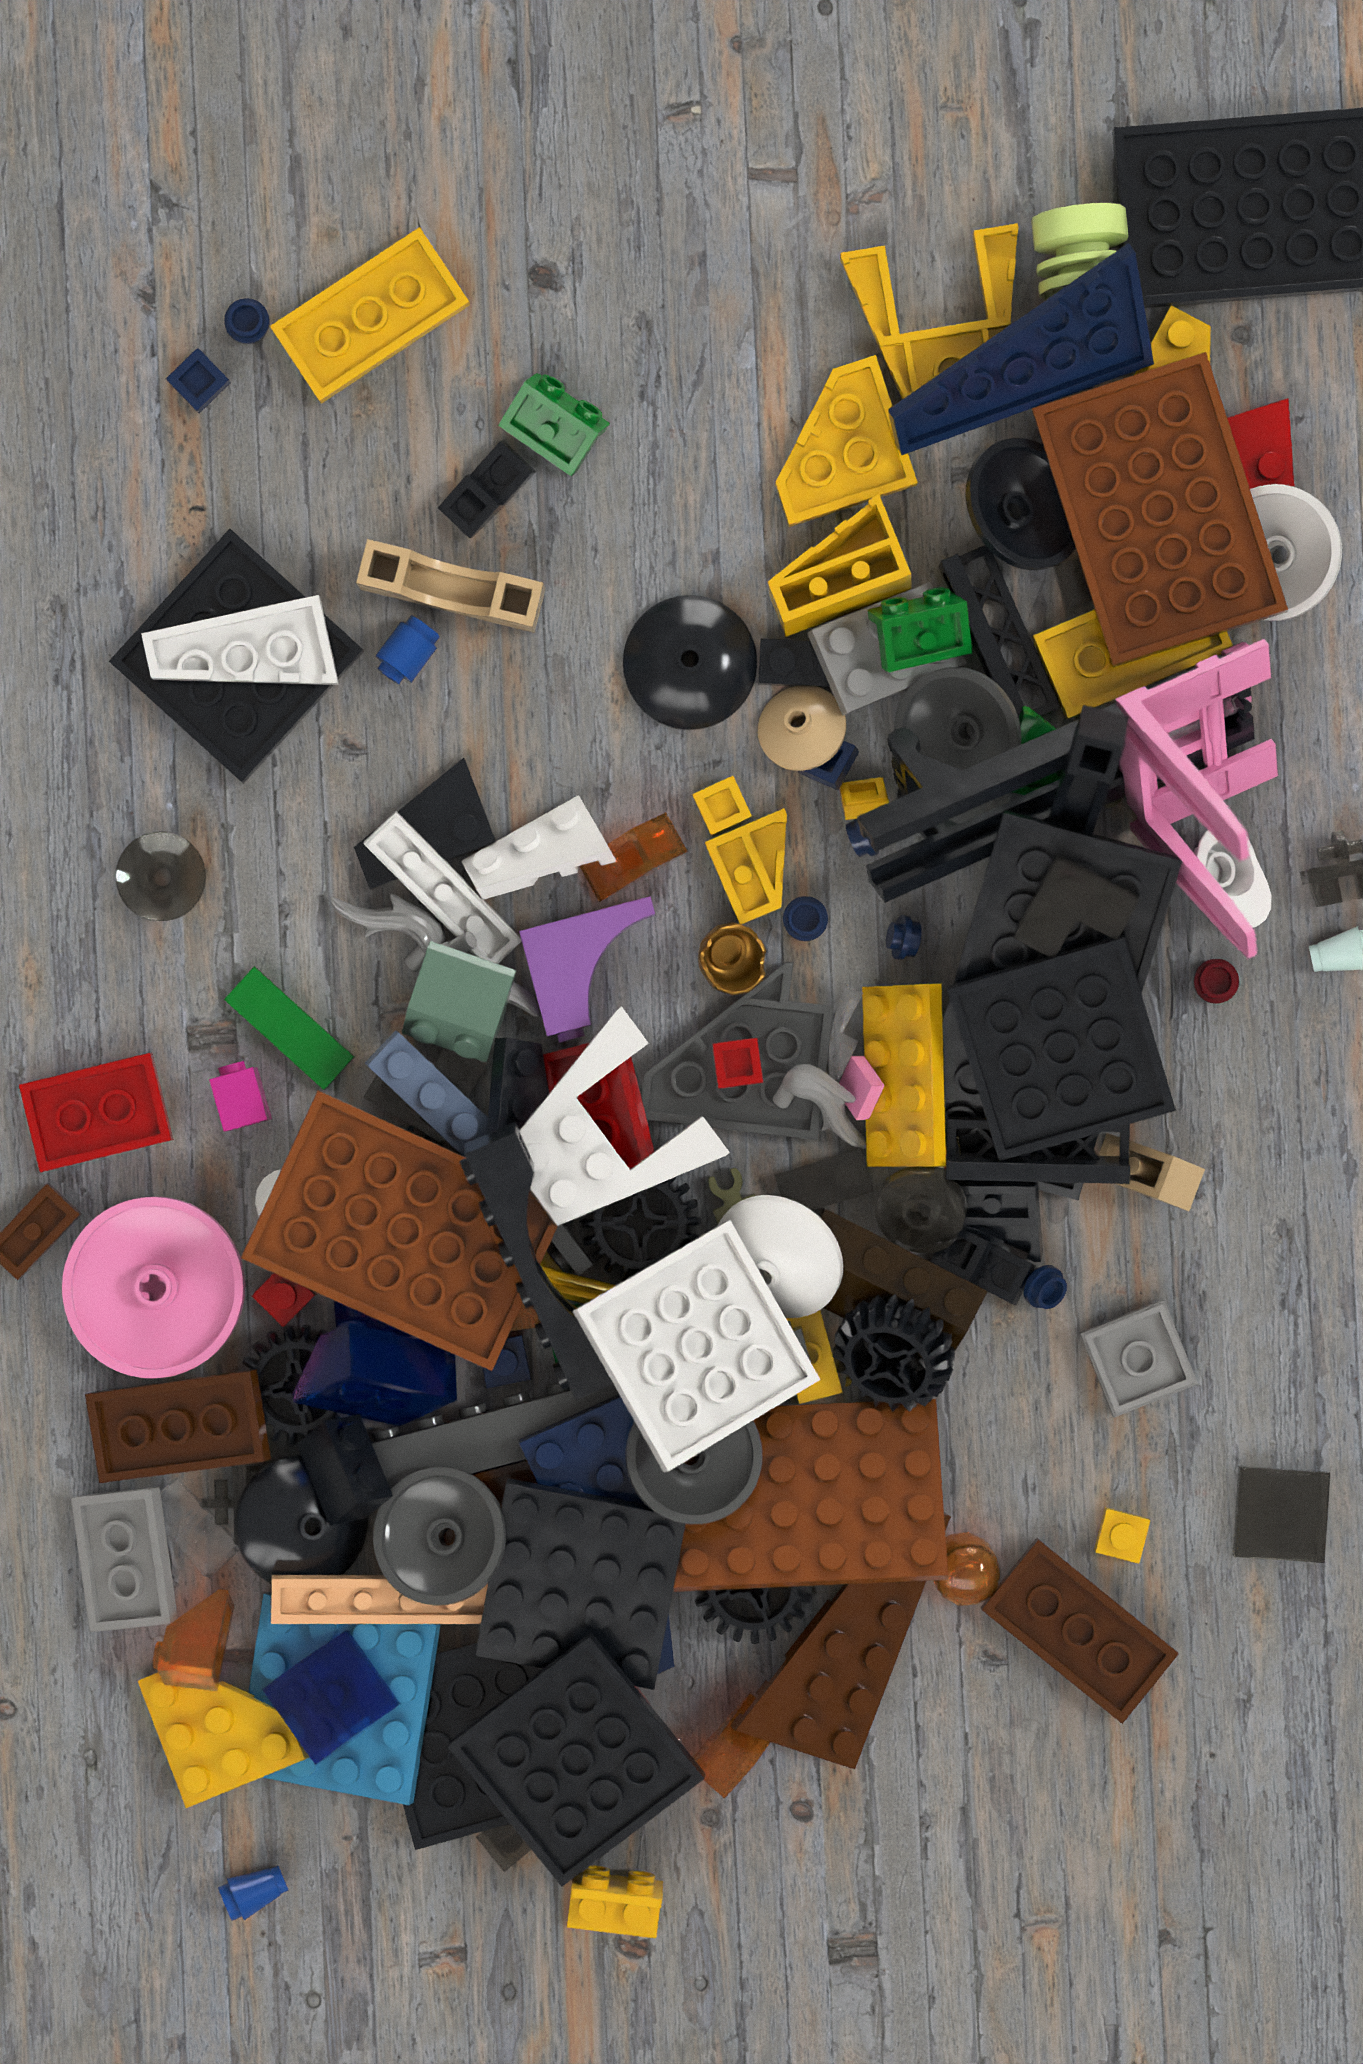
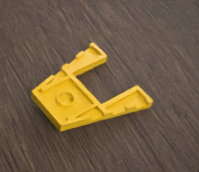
M1018 223L974 230L972 234L986 320L900 334L885 245L840 253L842 266L902 400L1011 324Z

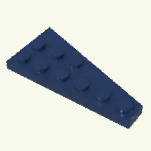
M1128 243L888 409L895 444L900 454L904 455L1153 365L1154 361L1136 253L1131 245Z
M620 1394L519 1439L521 1449L538 1484L645 1504L634 1490L626 1468V1442L634 1419ZM669 1615L657 1674L674 1667Z

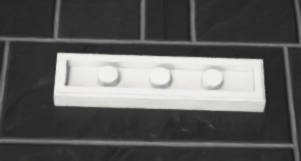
M397 811L364 841V845L455 937L466 932H471L475 936L477 947L470 950L474 956L499 964L522 941L521 937L485 900H482L481 896Z

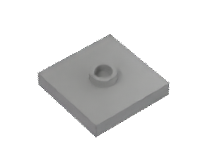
M1163 1299L1079 1333L1114 1418L1198 1384Z

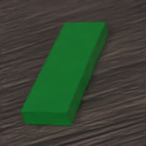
M255 966L224 999L323 1090H326L355 1058L353 1054Z

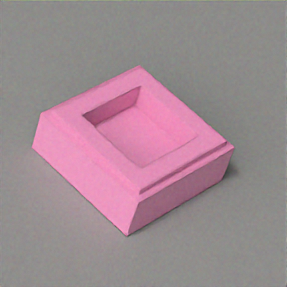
M851 1056L839 1084L856 1098L852 1103H845L856 1120L869 1119L885 1085L865 1056Z

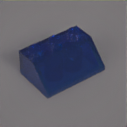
M345 1321L340 1323L337 1329L319 1337L293 1392V1402L351 1416L360 1414L361 1418L402 1426L457 1401L455 1354L422 1339L401 1336V1332L397 1330H376L366 1327V1324L361 1321Z

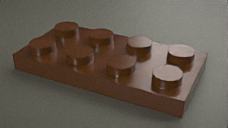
M257 1369L95 1391L85 1394L99 1483L259 1463L271 1459Z
M1038 1538L1034 1540L980 1607L983 1612L1122 1724L1179 1655L1173 1647Z

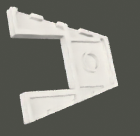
M622 1007L612 1014L611 1018L587 1045L579 1058L519 1130L534 1162V1177L530 1192L556 1226L720 1159L730 1153L702 1116L630 1170L576 1097L648 1044V1041Z

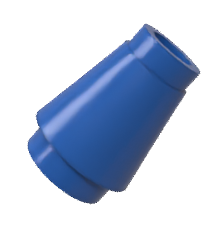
M279 1866L227 1878L228 1883L218 1887L232 1921L243 1917L245 1921L281 1896L282 1893L289 1891Z

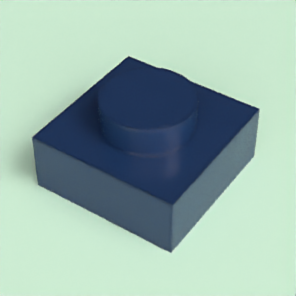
M199 348L190 354L166 378L168 383L198 414L231 383Z
M843 741L838 752L829 761L817 768L798 772L835 790H839L859 751L855 745Z
M523 1334L507 1337L492 1371L482 1367L487 1389L531 1380Z

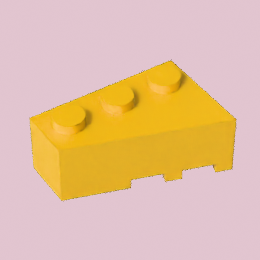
M879 493L868 501V505L848 521L845 519L835 527V531L814 548L813 546L768 581L770 598L785 637L912 589L911 572Z

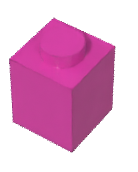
M241 1061L218 1068L220 1076L209 1079L224 1132L272 1119L258 1067L246 1069L245 1062Z

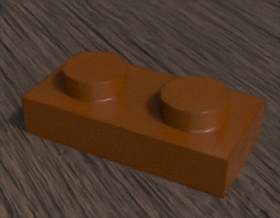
M47 1183L0 1232V1264L15 1279L20 1280L82 1213L50 1183Z

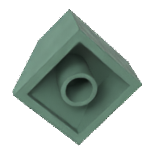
M430 941L407 1008L402 1034L411 1036L421 1043H431L449 1049L462 1057L475 1058L487 1063L495 1043V1038H497L504 1019L517 970Z

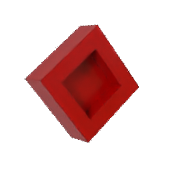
M757 1038L712 1044L718 1089L763 1083Z
M273 1273L256 1290L252 1297L282 1327H285L317 1294L302 1285Z

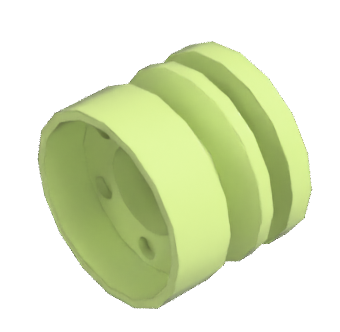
M1113 203L1078 204L1045 211L1032 218L1034 250L1042 254L1055 255V257L1039 263L1036 267L1037 275L1047 278L1038 285L1039 297L1047 300L1116 252L1115 250H1109V248L1127 241L1129 235L1126 208L1124 206Z

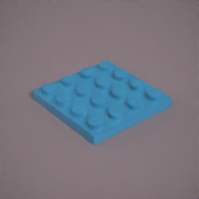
M271 1592L264 1593L248 1693L254 1695L255 1699L272 1707H280L295 1714L311 1757L262 1778L404 1805L414 1803L441 1624H271Z

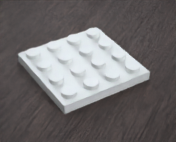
M730 1220L573 1310L575 1317L663 1472L672 1470L820 1380Z

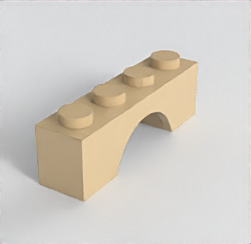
M367 539L356 582L360 590L535 633L545 593L543 582L503 572H488L461 567L421 555L410 549Z

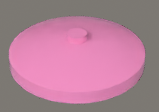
M142 1197L119 1203L105 1210L82 1230L75 1240L65 1263L62 1278V1298L68 1322L75 1336L84 1348L98 1361L117 1372L129 1376L151 1379L166 1378L198 1367L216 1354L227 1342L242 1312L245 1298V1275L242 1261L234 1242L226 1230L212 1216L202 1209L178 1199Z

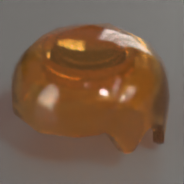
M969 1532L950 1534L946 1537L947 1580H933L934 1585L944 1599L958 1606L978 1605L991 1597L998 1587L1000 1567L996 1555L986 1540Z

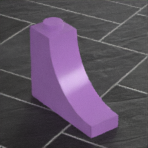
M651 896L519 931L548 1037L557 1035L558 1041L561 1043L585 1036L583 1027L592 1025L589 1011V994L596 966L608 946L622 932L644 919L655 916Z

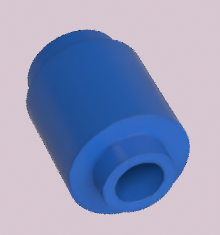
M411 615L406 623L401 621L375 655L382 662L377 669L398 685L403 679L412 683L437 649L434 644L440 636L428 625Z

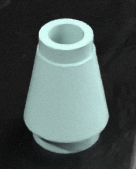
M1358 926L1315 945H1310L1309 951L1314 972L1322 970H1363V930H1359Z

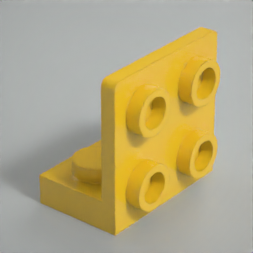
M590 1865L572 1880L567 1928L656 1938L663 1899V1881L655 1880L654 1874L645 1871H629L627 1877L610 1875L609 1868Z

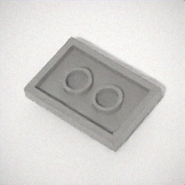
M930 581L891 598L903 597L911 600L923 597V592L933 589V585ZM881 602L814 628L807 633L843 716L909 689L914 682L930 672L948 667H962L966 664L965 659L962 655L889 673L886 672L881 666L877 625L868 619L867 612L868 609L880 607Z
M160 1487L79 1495L71 1498L89 1631L98 1632L168 1625L177 1622L178 1615Z

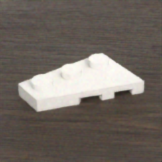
M578 795L461 862L482 900L533 886L538 877L560 872L561 876L564 877L578 873V866L598 860L601 866L617 861Z

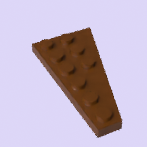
M944 1512L946 1531L951 1516ZM926 1581L844 1584L832 1601L828 1599L790 1647L785 1654L786 1660L770 1681L765 1680L756 1691L758 1696L743 1715L739 1713L730 1726L735 1731L855 1769Z

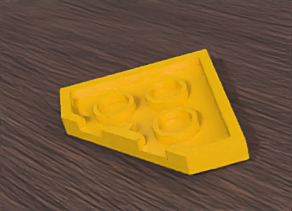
M876 355L832 370L796 444L783 466L775 486L789 527L868 502L878 493L880 497H884L917 486L918 482L908 453L901 455L895 444L888 413L892 403Z
M179 1663L138 1680L186 1808L311 1757L295 1714L280 1707H272L255 1699L254 1695L224 1681L219 1682L199 1673L198 1669L188 1664Z

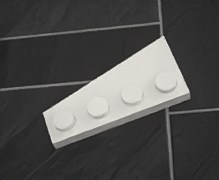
M319 595L141 633L150 676L153 680L339 685Z

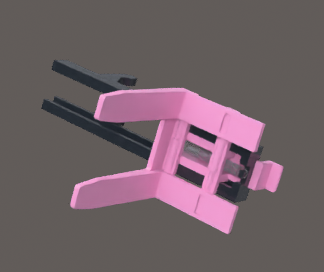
M1264 639L1252 645L1241 642L1222 650V656L1219 658L1217 655L1196 663V668L1149 689L1143 686L1116 698V703L1101 709L1128 716L1123 752L1103 806L1122 797H1127V804L1137 815V820L1129 823L1130 830L1145 848L1173 855L1182 861L1176 880L1178 886L1218 930L1248 959L1257 955L1254 929L1232 899L1170 824L1193 814L1239 861L1249 858L1247 832L1223 800L1278 776L1276 744L1272 739L1227 758L1228 750L1255 739L1253 716L1249 713L1252 709V704L1250 703L1252 702L1251 687L1271 678L1269 644ZM1078 720L964 770L920 754L919 738L916 734H913V731H910V728L895 729L888 734V746L894 756L891 761L894 781L898 784L899 788L897 789V799L857 816L860 833L863 838H870L871 846L875 852L917 833H920L924 839L866 865L869 882L884 903L990 857L1004 809L1047 821L1060 779L960 824L949 819L1062 770ZM1204 762L1205 768L1198 771L1194 765ZM1162 780L1166 786L1158 789L1157 782Z

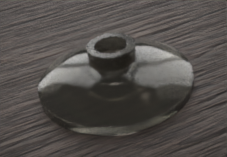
M151 832L133 840L122 852L116 867V886L122 901L138 916L151 921H171L190 912L201 899L206 884L205 864L198 850L187 839L171 832ZM161 869H167L171 874V880L165 886H159L155 880L156 873Z

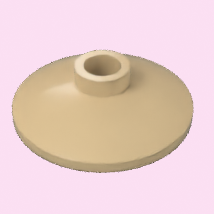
M793 686L775 695L763 709L758 722L759 743L766 756L782 768L792 771L814 769L829 761L840 749L846 735V716L842 715L835 697L827 690L817 686ZM806 717L805 723L802 726H791V723L796 718Z

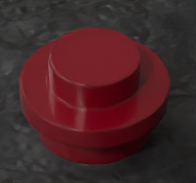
M1210 959L1203 962L1197 968L1193 984L1196 993L1204 1001L1213 1004L1224 1003L1230 1000L1237 992L1239 976L1234 966L1228 961Z

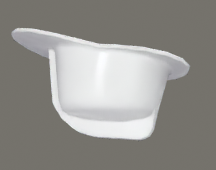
M1207 830L1199 841L1198 847L1194 849V854L1232 899L1251 927H1257L1266 920L1271 910L1272 896L1268 882L1257 861L1249 839V858L1239 861Z

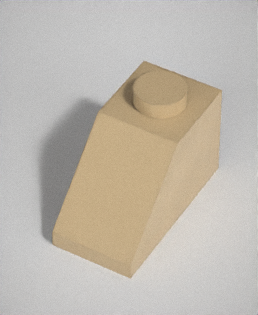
M1106 1133L1099 1155L1119 1156L1120 1137ZM1129 1141L1130 1184L1116 1185L1190 1211L1205 1169L1175 1156Z

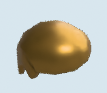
M734 922L718 925L700 943L698 950L699 969L709 984L716 990L732 996L749 993L763 981L766 975L764 970L766 949L762 940L758 938L751 928Z

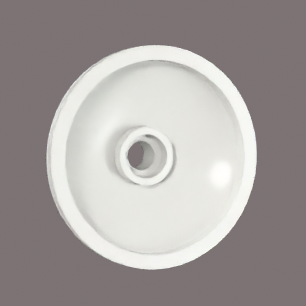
M1271 484L1258 486L1250 489L1288 607V612L1264 619V621H1282L1306 613L1315 607L1330 591L1341 565V536L1329 510L1311 494L1288 485ZM1284 547L1287 551V557L1284 562L1277 564L1273 559V553L1277 548Z
M760 1195L746 1198L736 1203L722 1217L717 1226L729 1220L732 1222L785 1318H800L816 1313L833 1298L843 1276L842 1253L830 1228L813 1211L788 1198Z

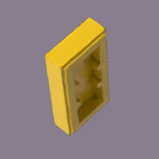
M821 1310L805 1317L786 1318L787 1321L791 1322L792 1328L802 1326L811 1363L820 1378L819 1381L797 1393L799 1404L843 1393Z

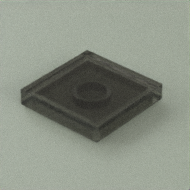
M1238 1465L1233 1556L1325 1563L1330 1472Z

